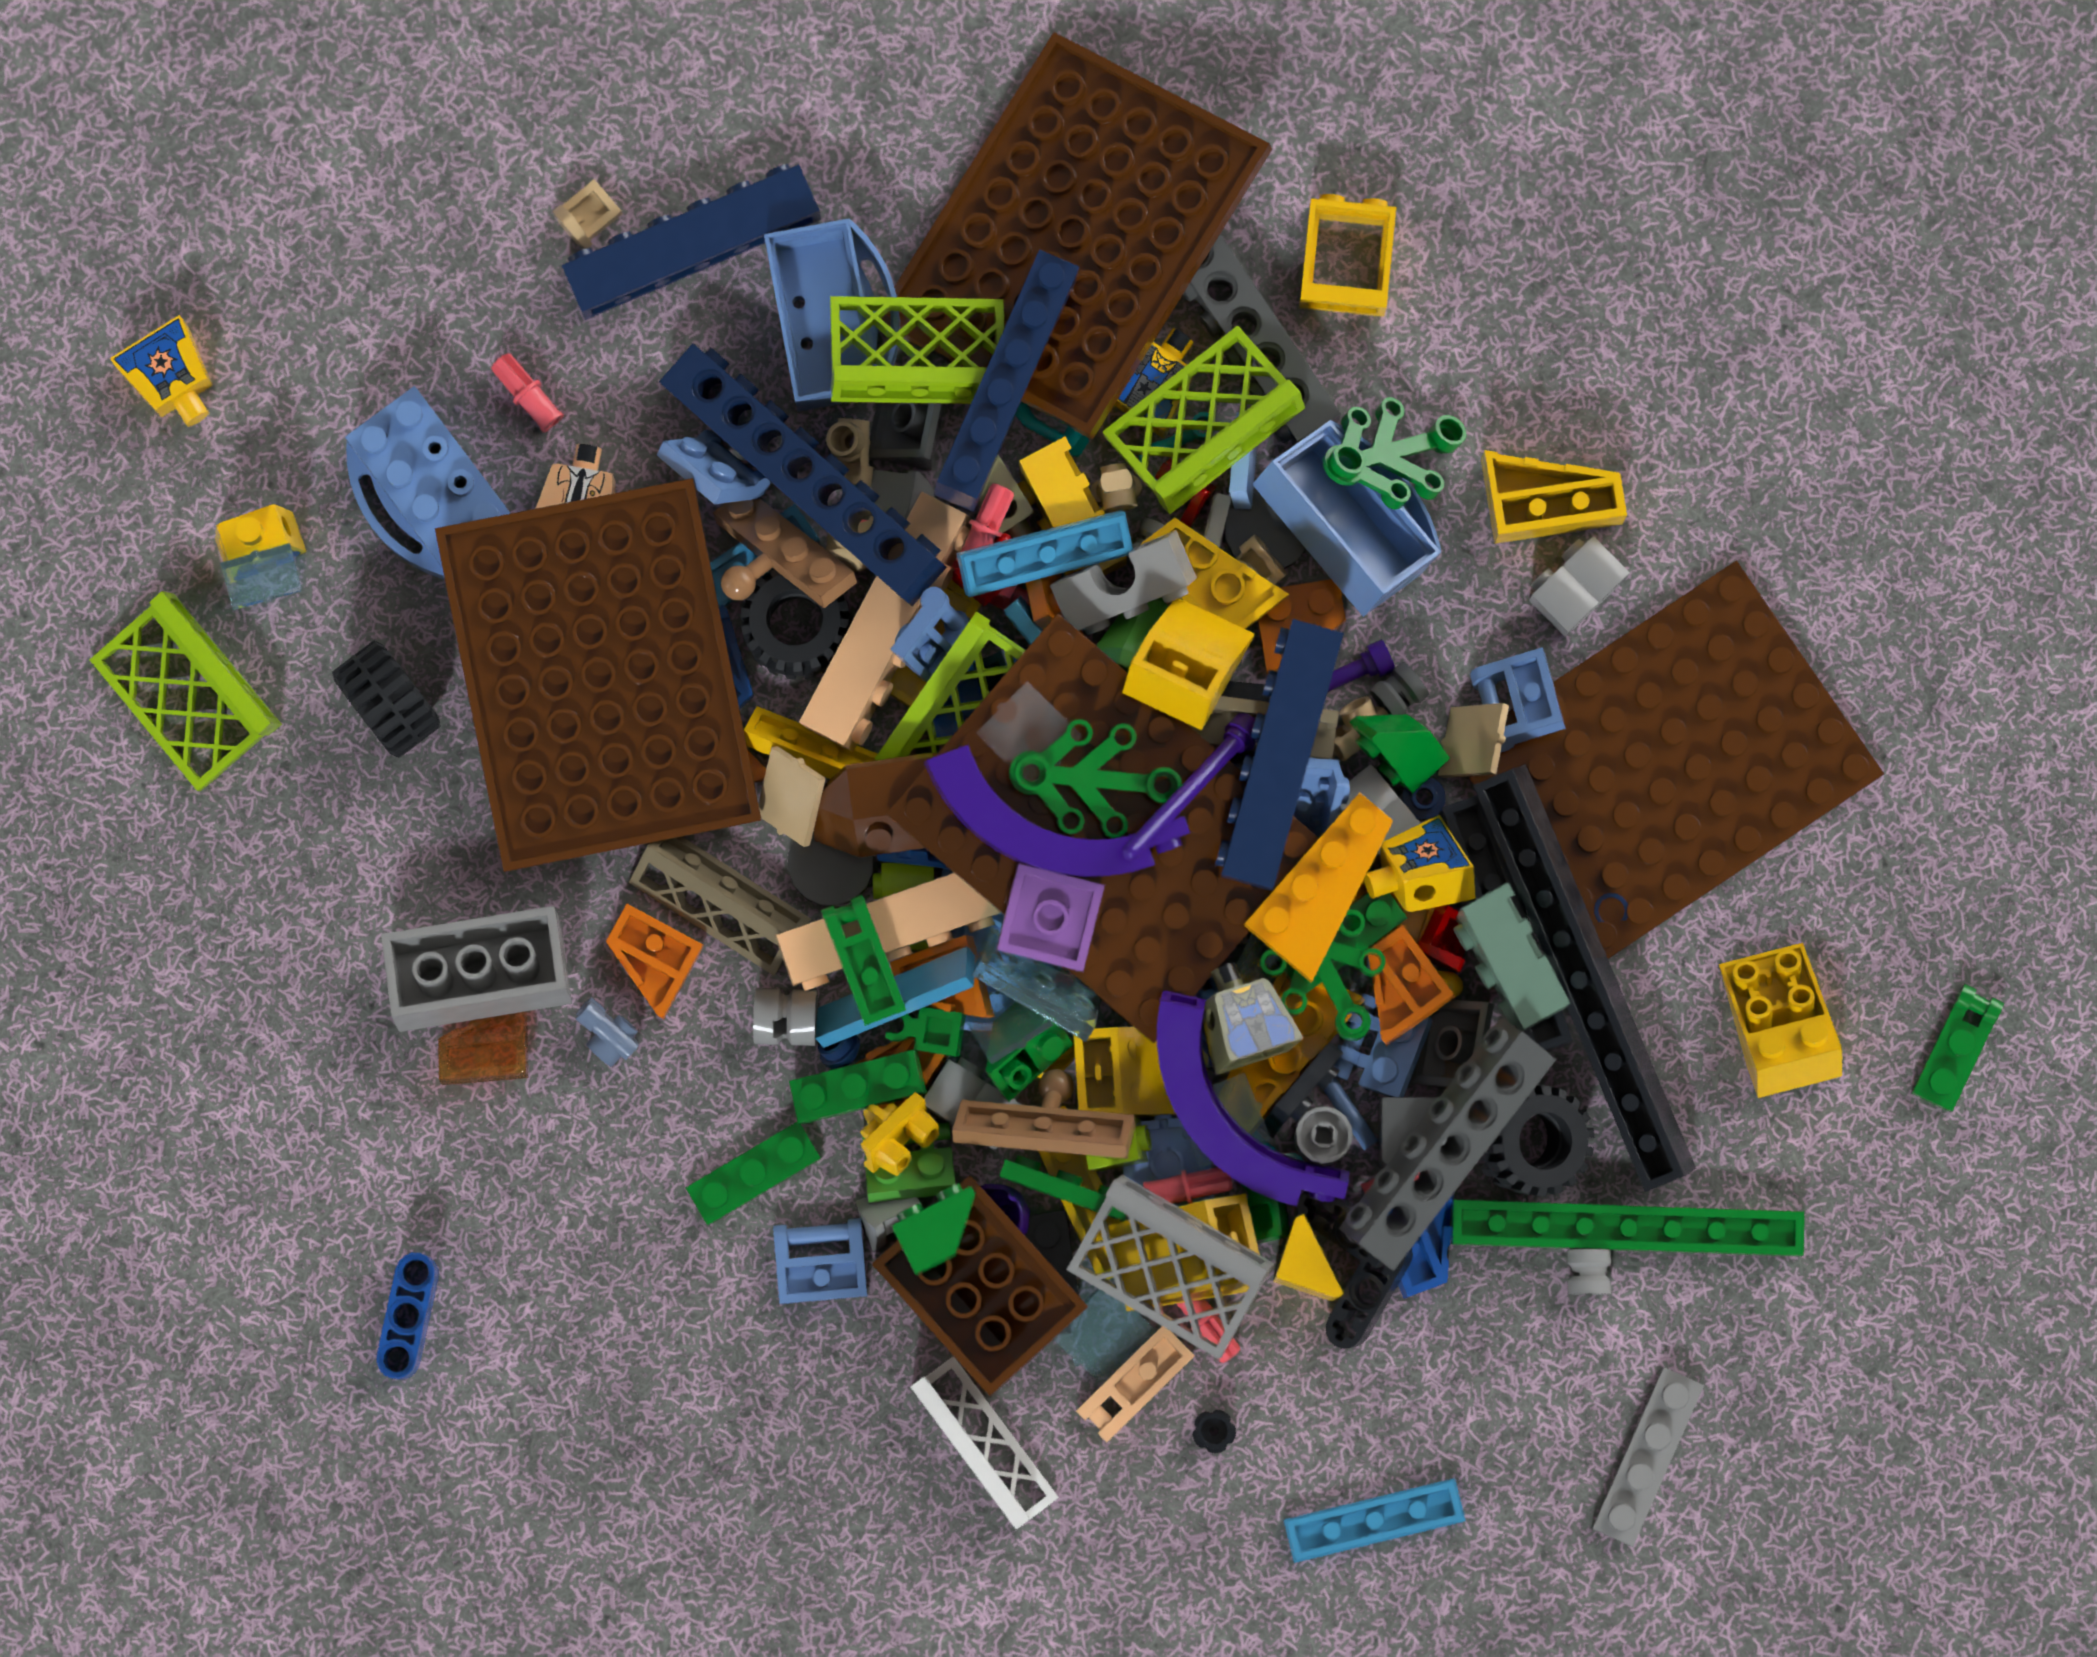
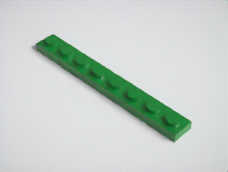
M1453 1200L1451 1245L1802 1257L1804 1256L1805 1212Z

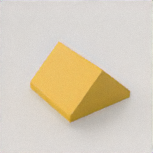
M1303 1214L1295 1218L1291 1225L1273 1282L1334 1301L1340 1298L1343 1292Z

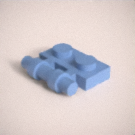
M1362 994L1365 1001L1361 1006L1368 1011L1371 1018L1369 1030L1378 1033L1370 1055L1359 1052L1364 1037L1357 1041L1345 1040L1343 1045H1338L1337 1048L1343 1054L1335 1064L1340 1070L1336 1078L1348 1081L1352 1068L1355 1066L1364 1069L1359 1081V1085L1362 1088L1390 1098H1404L1433 1020L1427 1017L1386 1046L1381 1039L1379 1017L1373 1015L1377 1006L1375 997ZM1353 1014L1348 1020L1351 1023V1029H1356L1362 1024V1020L1357 1014Z

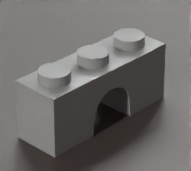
M1177 530L1141 544L1128 553L1135 569V580L1130 587L1122 588L1111 584L1105 578L1099 563L1061 577L1051 584V590L1064 619L1078 631L1084 629L1086 635L1110 626L1108 618L1123 613L1125 619H1129L1149 610L1147 602L1162 597L1164 603H1168L1188 594L1186 586H1189L1197 577Z

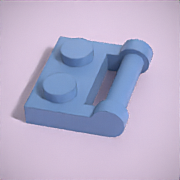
M709 429L704 430L694 438L684 437L683 439L662 442L657 456L684 479L693 478L694 487L714 504L758 499L769 488L770 480L761 472L751 470L721 445L720 437Z
M938 587L927 588L922 593L920 600L922 608L910 623L905 624L899 630L895 643L890 649L926 683L971 620L964 612L956 611L949 604L947 594ZM940 619L944 622L946 630L943 635L934 628Z
M1542 647L1477 667L1471 671V682L1473 688L1479 691L1482 705L1500 703L1495 685L1498 681L1506 679L1518 723L1505 725L1504 736L1506 741L1501 746V752L1510 750L1517 743L1566 729L1546 655Z
M850 1218L848 1223L788 1229L787 1224L773 1225L779 1304L868 1297L861 1218ZM849 1241L850 1253L801 1258L789 1257V1246Z

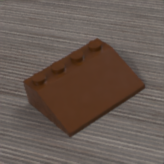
M970 1175L960 1185L963 1190L972 1186L976 1197L955 1257L916 1276L899 1240H897L872 1263V1266L982 1389L992 1397L1088 1308V1305Z

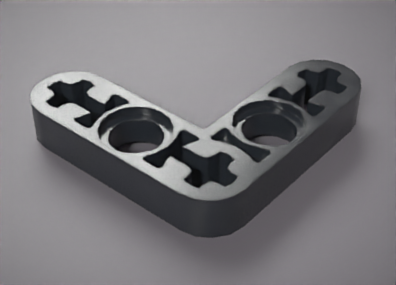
M1304 1191L1298 1202L1297 1212L1299 1216L1304 1214L1312 1229L1361 1260L1326 1323V1335L1334 1346L1341 1349L1357 1347L1363 1344L1369 1337L1408 1269L1413 1257L1412 1248L1394 1271L1386 1265L1381 1273L1371 1270V1266L1378 1268L1382 1267L1383 1263L1359 1244L1350 1241L1346 1234L1339 1229L1345 1221L1349 1210L1355 1204L1346 1198L1335 1197V1200L1332 1202L1324 1201L1323 1207L1332 1214L1341 1213L1343 1209L1344 1212L1336 1220L1327 1214L1315 1216L1316 1207L1311 1202L1316 1199L1309 1196V1191ZM1365 1279L1373 1280L1379 1288L1378 1299L1372 1304L1366 1303L1359 1294L1360 1284ZM1357 1309L1367 1312L1368 1316L1365 1314L1357 1315L1351 1328L1356 1334L1344 1338L1342 1336L1344 1328L1339 1325L1340 1321L1350 1320Z

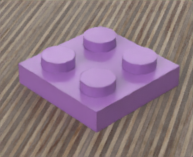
M1017 864L996 950L1083 972L1105 885Z

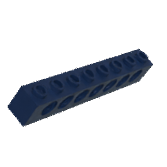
M692 343L662 377L659 383L913 607L920 599L922 593L947 568L936 558L941 550L922 533L915 539L905 531L911 523L893 507H890L886 512L879 508L875 502L880 496L861 479L856 485H853L844 476L850 469L833 454L829 453L825 459L814 450L819 442L801 426L793 432L785 425L784 422L789 416L774 402L769 400L765 406L754 397L759 392V389L741 373L733 379L724 370L728 367L729 363L710 347L704 353ZM722 383L719 395L713 399H708L710 389L714 385ZM746 410H752L750 420L746 424L738 426L739 416ZM777 436H782L779 448L773 452H768L770 441ZM812 462V470L809 475L798 479V471L801 466ZM842 489L843 494L840 501L835 505L828 506L830 494L835 490ZM873 516L872 526L867 531L858 533V525L865 517ZM903 543L904 549L902 554L894 560H889L888 554L890 549L895 544Z

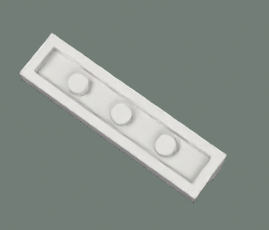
M954 1356L911 1386V1389L1016 1530L1059 1498ZM951 1369H953L963 1383L960 1402L941 1399L931 1385ZM967 1390L978 1404L965 1403ZM946 1405L959 1407L958 1420ZM964 1407L979 1409L985 1412L989 1418L987 1437L968 1435L962 1427ZM993 1425L1005 1440L991 1438ZM972 1440L986 1442L984 1456ZM990 1443L1009 1445L1015 1453L1013 1473L997 1471L992 1468L988 1462ZM1019 1461L1022 1462L1031 1475L1018 1474ZM999 1476L1012 1478L1010 1491ZM1017 1478L1036 1481L1046 1495L1045 1498L1026 1512L1014 1497Z

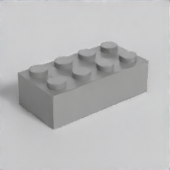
M555 906L381 934L391 1017L399 1032L572 1004L561 921Z

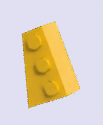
M1066 436L1019 460L1022 481L1017 483L1029 504H1035L1043 518L1037 521L1040 531L1105 514L1088 487L1090 484L1084 472L1080 473L1069 452L1071 446ZM1127 556L1099 563L1104 576L1127 565ZM1085 567L1063 572V574L1066 576Z

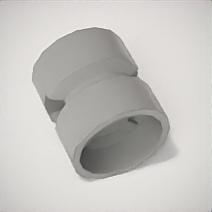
M756 988L753 1016L754 1044L779 1045L782 1039H788L791 1045L816 1046L818 990L809 989L804 991V989H793L789 995H784L780 988Z
M1327 1106L1316 1107L1306 1112L1298 1122L1293 1136L1294 1147L1298 1155L1305 1162L1328 1167L1336 1164L1345 1156L1350 1149L1353 1139L1352 1126L1347 1117L1339 1110Z

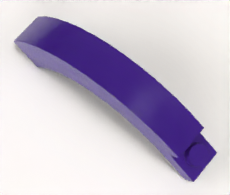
M968 745L924 762L937 791L963 825L995 851L1016 862L1034 868L1075 877H1107L1130 873L1155 865L1149 848L1155 846L1158 854L1183 845L1180 836L1190 833L1185 817L1177 818L1160 833L1137 859L1127 860L1122 854V849L1135 834L1104 840L1078 839L1042 829L1018 815L987 784L975 763Z
M1163 990L1157 1020V1050L1160 1071L1172 1107L1184 1129L1199 1149L1234 1180L1276 1201L1298 1207L1301 1190L1309 1191L1310 1197L1321 1201L1332 1202L1335 1200V1197L1345 1199L1349 1182V1171L1305 1162L1279 1153L1256 1140L1232 1118L1213 1088L1204 1061L1202 1021L1206 999Z

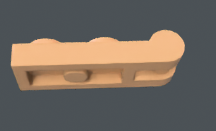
M1162 1326L1076 1412L1084 1420L1089 1418L1100 1429L1097 1434L1107 1443L1195 1355L1170 1330ZM1110 1396L1122 1408L1114 1417L1101 1406Z

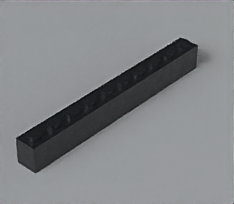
M1526 764L1473 785L1543 952L1570 1002L1567 1009L1644 1191H1649L1686 1176L1695 1170L1696 1166Z

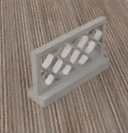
M1121 1175L1112 1182L1105 1195L1104 1203L1067 1270L1217 1359H1221L1263 1282L1267 1280L1275 1264L1126 1176ZM1113 1207L1128 1215L1132 1233L1114 1238L1110 1237L1106 1219ZM1138 1222L1149 1228L1140 1230ZM1101 1230L1103 1240L1093 1243ZM1157 1232L1166 1237L1171 1255L1149 1260L1142 1236ZM1135 1238L1141 1263L1119 1268L1113 1244ZM1176 1244L1183 1247L1187 1251L1178 1253ZM1105 1246L1111 1271L1096 1274L1081 1265L1089 1250ZM1196 1255L1205 1260L1209 1277L1187 1283L1180 1258ZM1173 1261L1179 1285L1157 1291L1151 1266ZM1214 1266L1225 1273L1216 1275ZM1143 1268L1150 1293L1134 1296L1125 1290L1121 1274ZM1114 1276L1116 1285L1105 1278ZM1234 1277L1249 1286L1241 1302L1225 1305L1218 1281ZM1211 1283L1218 1307L1195 1313L1189 1289ZM1181 1291L1188 1315L1173 1319L1164 1314L1159 1296ZM1152 1299L1154 1307L1144 1302V1300ZM1237 1309L1230 1321L1227 1311ZM1220 1313L1225 1332L1219 1343L1215 1344L1202 1336L1197 1319ZM1190 1321L1192 1330L1181 1323Z

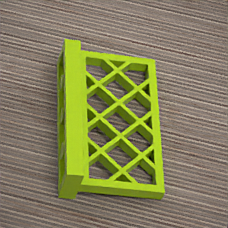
M830 296L831 402L971 404L987 367H978L969 358L982 346L993 355L1005 328L1003 299ZM840 310L858 311L867 320L853 332L840 321ZM889 311H900L910 321L896 332L881 318ZM932 312H944L953 322L939 333L924 319ZM975 313H994V325L984 334L968 321ZM873 325L889 338L877 351L860 338ZM916 326L932 339L920 352L904 339ZM959 327L976 340L963 353L947 340ZM840 334L846 338L842 342H840ZM994 335L995 344L990 340ZM852 344L868 357L861 365H841V354ZM897 345L912 359L904 366H892L883 356ZM940 346L955 360L947 367H936L926 357Z
M1237 325L1102 432L1110 444L1157 496L1159 503L1170 515L1304 410L1305 406L1298 388L1290 379L1287 381ZM1237 342L1247 351L1245 366L1222 365L1224 352ZM1253 359L1260 367H1252ZM1197 373L1214 374L1212 393L1188 391L1190 379ZM1221 374L1244 375L1242 394L1219 393ZM1251 376L1270 377L1277 385L1265 396L1249 395ZM1182 386L1181 391H1176L1179 387ZM1164 399L1180 400L1178 419L1155 418L1156 406ZM1187 401L1210 402L1208 421L1185 420ZM1217 402L1241 404L1239 416L1231 423L1215 422ZM1247 404H1254L1247 409ZM1130 426L1146 427L1144 446L1125 445L1118 435ZM1153 427L1176 428L1174 448L1151 447ZM1183 429L1207 430L1205 443L1198 449L1181 448ZM1214 431H1219L1217 434L1213 436ZM1135 455H1142V462ZM1149 456L1173 457L1171 470L1156 481L1148 471ZM1180 457H1181V458H1185L1184 460H1182V461L1179 463Z
M161 591L149 602L151 604L150 607L89 660L193 787L200 792L265 735L269 736L282 724L174 593ZM153 618L164 629L162 648L141 646L142 628ZM133 637V645H124ZM171 639L175 642L179 649L171 648ZM118 649L132 650L130 676L115 675L105 663V660ZM141 651L162 653L160 678L138 677ZM170 653L184 654L191 662L189 681L168 679ZM198 672L207 682L198 681ZM120 680L130 681L129 691ZM138 682L159 683L157 709L142 708L137 702ZM168 684L189 685L187 711L165 710ZM197 686L212 687L217 693V714L195 712ZM225 705L234 715L225 714ZM147 713L157 714L156 724ZM165 714L186 716L184 742L169 741L163 733ZM195 717L216 718L214 744L193 743ZM224 719L239 720L250 735L237 746L222 745ZM174 746L184 747L183 756ZM192 747L214 749L212 768L201 777L190 766ZM222 750H231L221 759Z
M976 611L879 751L875 760L909 756L913 749L931 746L932 752L937 754L940 751L938 745L946 744L953 735L936 736L933 722L936 715L955 712L959 729L964 723L962 711L976 709L989 694L986 676L1007 673L1014 665L1013 657L1018 660L1026 650L988 625L990 620ZM988 640L1004 650L1006 666L984 669L981 650ZM975 660L977 670L967 672ZM979 677L983 700L960 703L957 689L960 680ZM951 695L953 705L943 706ZM928 729L929 739L920 740Z

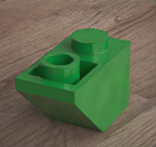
M1408 714L1355 716L1350 721V724L1360 736L1355 742L1372 760L1377 758L1380 765L1376 767V770L1392 787L1399 783L1413 794L1450 759L1431 731Z
M1027 995L995 1024L985 1071L1003 1098L1010 1102L1074 1044L1057 1018Z
M960 1183L936 1194L938 1203L924 1210L921 1204L918 1203L896 1214L899 1222L892 1225V1228L916 1276L956 1256L976 1197L972 1186L963 1190Z

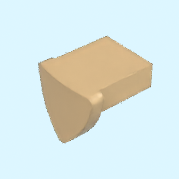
M595 179L563 205H559L553 210L562 228L583 249L593 245L590 240L622 215L620 208Z

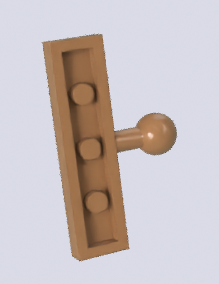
M760 498L725 503L713 512L717 525L758 556L745 567L739 565L732 566L724 572L721 578V588L730 599L744 600L754 592L756 580L771 568L779 572L823 608L827 607L857 583L853 570Z
M1051 1069L1045 1072L1039 1081V1092L1043 1098L1041 1107L961 1100L952 1129L953 1143L1127 1158L1135 1131L1134 1115L1059 1108L1060 1103L1065 1102L1072 1095L1074 1088L1073 1080L1067 1072L1061 1069Z

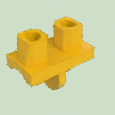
M914 1092L899 1108L891 1102L884 1109L871 1104L864 1110L863 1115L868 1123L860 1131L861 1135L865 1138L861 1143V1148L867 1157L864 1161V1166L872 1173H875L881 1167L898 1176L908 1167L911 1161V1152L903 1146L908 1140L912 1139L925 1148L929 1147L939 1137L938 1123L927 1113L925 1099Z

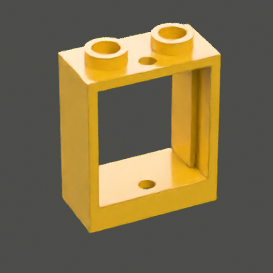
M1321 194L1319 199L1311 198L1299 308L1385 316L1397 207L1387 206V201L1377 198H1365L1362 200V203L1345 202V197L1336 194ZM1319 219L1383 226L1376 290L1313 283Z

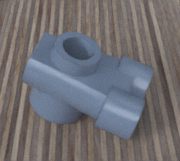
M590 997L577 1011L575 1019L590 1032L595 1033L586 1043L588 1048L604 1063L613 1067L621 1057L627 1060L637 1049L639 1042L634 1036L638 1033V1030L620 1014L613 1019L605 1012L606 1009Z

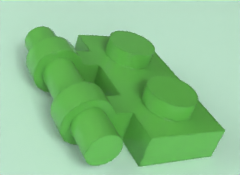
M949 1122L938 1123L939 1137L935 1141L951 1139ZM910 1139L905 1144H912L916 1142ZM933 1142L929 1147H921L919 1151H910L911 1161L908 1167L898 1176L881 1167L875 1173H872L865 1167L869 1203L936 1196L941 1191L956 1185L952 1147L934 1149Z

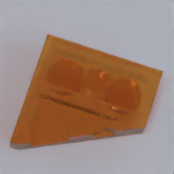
M527 1011L471 1020L466 1027L456 1028L438 1038L439 1081L441 1084L453 1085L529 1078Z

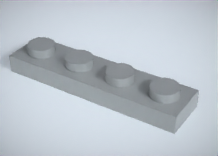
M1662 1367L1591 1529L1628 1546H1634L1702 1392L1703 1384Z

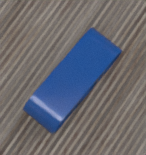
M421 1253L404 1255L396 1266L378 1346L377 1366L385 1376L395 1380H405L412 1377L420 1366L439 1280L437 1264L432 1258ZM416 1261H423L429 1270L427 1280L420 1285H412L407 1279L408 1267ZM413 1304L419 1312L418 1322L413 1327L404 1329L397 1321V1314L403 1306ZM403 1347L410 1356L409 1364L403 1371L394 1372L388 1365V1356L393 1349Z

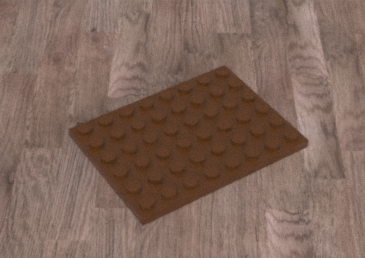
M1053 32L894 286L896 296L908 298L1003 299L1004 324L1006 326L1039 249L1079 266L1075 284L1021 401L1093 440L1268 158L1272 147L1270 143ZM889 311L881 319L891 327ZM899 311L901 329L910 320ZM932 312L924 319L939 333L953 322L944 312ZM975 313L968 321L984 334L994 325V313ZM917 326L904 337L922 348L932 341ZM961 327L947 338L962 353L976 341ZM995 335L990 339L994 344ZM940 346L931 352L950 363L955 360ZM982 346L969 359L978 367H988L992 354Z
M693 478L435 528L503 872L761 821Z
M1736 560L1555 680L1553 684L1566 729L1515 744L1510 750L1500 752L1496 774L1467 776V779L1473 786L1512 768L1526 764L1606 956L1610 959L1882 777L1884 772ZM1514 708L1508 711L1506 726L1518 723ZM1607 893H1615L1622 896L1628 904L1626 909L1628 918L1620 921L1624 916V905L1620 900L1610 897L1604 899L1599 905L1598 911L1603 922H1598L1594 914L1596 901Z
M1057 613L936 756L968 745L975 763L987 784L1010 809L1025 820L1059 835L1078 839L1104 840L1114 838H1109L1101 832L1100 821L1070 785L1053 784L1067 805L1078 809L1084 816V826L1078 833L1066 834L1060 831L1056 824V816L1038 794L1028 795L1021 793L1012 785L1009 778V767L1012 760L1024 751L1033 750L1041 753L1062 736L1066 725L1075 719L1085 720L1091 725L1093 730L1092 738L1086 745L1073 747L1054 766L1073 767L1108 738L1110 729L1116 724L1132 726L1136 732V742L1131 748L1119 751L1098 770L1148 775L1155 768L1165 767L1177 772L1183 784L1215 751V748L1185 722L1122 693L1128 673ZM1081 724L1073 726L1071 730L1072 738L1076 741L1083 740L1086 736L1085 727ZM1124 728L1117 730L1115 741L1119 745L1128 743L1130 739L1129 732ZM1230 761L1175 818L1184 816L1190 833L1180 836L1183 845L1160 854L1157 853L1155 846L1149 848L1155 865L1130 873L1107 877L1070 876L1105 886L1084 970L1081 972L1069 968L1065 969L1151 1043L1157 1041V1020L1163 990L1194 997L1212 976L1211 972L1219 968L1250 931L1245 927L1247 920L1319 839L1293 816L1272 891L1221 877L1224 867L1215 864L1222 839L1231 842L1235 824L1227 823L1234 797L1243 799L1247 782L1239 780L1241 770ZM1034 764L1026 765L1023 769L1024 778L1028 781L1035 780L1038 776V768ZM925 767L887 811L886 815L1002 915H1005L1017 864L1021 863L995 851L963 825L942 799ZM1163 776L1158 777L1154 782V788L1160 794L1165 793L1169 788V782ZM1096 788L1115 812L1122 813L1126 817L1128 829L1121 837L1136 834L1164 804L1153 801L1146 792ZM1073 812L1066 813L1063 817L1064 827L1067 829L1075 828L1078 823L1076 814ZM1113 816L1107 820L1106 827L1110 833H1117L1121 829V821L1118 817Z

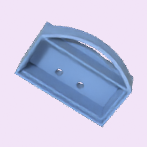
M849 218L764 234L797 411L847 403L831 402L830 296L874 297L869 281L861 268V263L864 260H870L880 275L887 297H897L888 268L870 239ZM797 300H803L805 306L798 309L794 307V303ZM840 310V321L853 332L867 320L858 311ZM890 311L891 328L898 332L900 330L899 311ZM873 325L860 338L877 351L878 329ZM840 334V342H842L846 338ZM805 341L813 343V347L809 350H804L801 346ZM852 344L841 354V365H861L868 357ZM897 345L883 356L892 366H894L897 356Z
M415 386L345 436L347 440V468L350 484L362 514L388 548L413 567L429 575L445 580L435 528L511 514ZM433 445H440L441 450L437 454L430 453L431 447ZM363 475H369L372 478L375 491L382 505L395 523L411 538L422 544L423 549L419 554H413L401 546L379 524L369 508L360 485V478ZM459 479L467 480V484L463 488H457L456 482Z
M1330 420L1272 460L1252 485L1364 617L1419 577L1439 556L1441 547L1432 519L1423 501L1408 480L1378 465L1369 468L1391 481L1394 479L1401 480L1410 488V499L1402 508L1394 510L1388 508L1383 503L1381 493L1359 482L1351 486L1340 485L1326 474L1323 467V457L1332 446L1341 444L1345 432L1342 425ZM1361 437L1359 449L1362 451L1371 448L1372 444ZM1392 491L1396 497L1400 498L1396 492Z

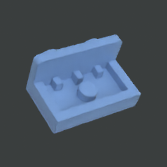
M1309 758L1293 815L1319 838L1340 815L1341 804H1346L1349 799V779L1343 777L1339 760Z

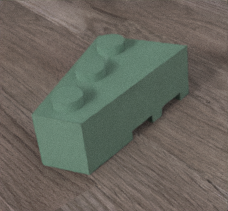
M1509 883L1463 907L1455 918L1459 925L1453 929L1466 951L1472 948L1479 959L1480 964L1476 965L1475 968L1485 987L1490 989L1494 986L1502 1002L1497 1004L1502 1018L1513 1026L1516 1025L1519 1030L1524 1032L1567 1008L1570 1002L1546 955H1542L1530 933L1533 930L1528 920L1521 918L1510 899L1514 893Z

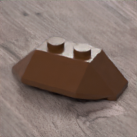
M932 752L845 765L824 785L813 831L815 841L857 857L924 848L889 818L886 813L924 770V762L934 758L936 754Z

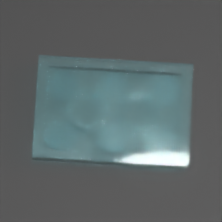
M991 927L982 941L972 976L1086 1042L1095 1029L1102 1000L1061 966L996 950L1000 931Z

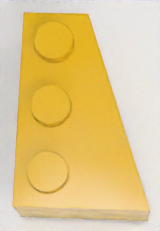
M1488 450L1483 452L1481 465L1494 544L1622 525L1627 517L1621 474L1618 472L1571 464L1560 465L1539 461L1536 458L1501 455L1498 452Z

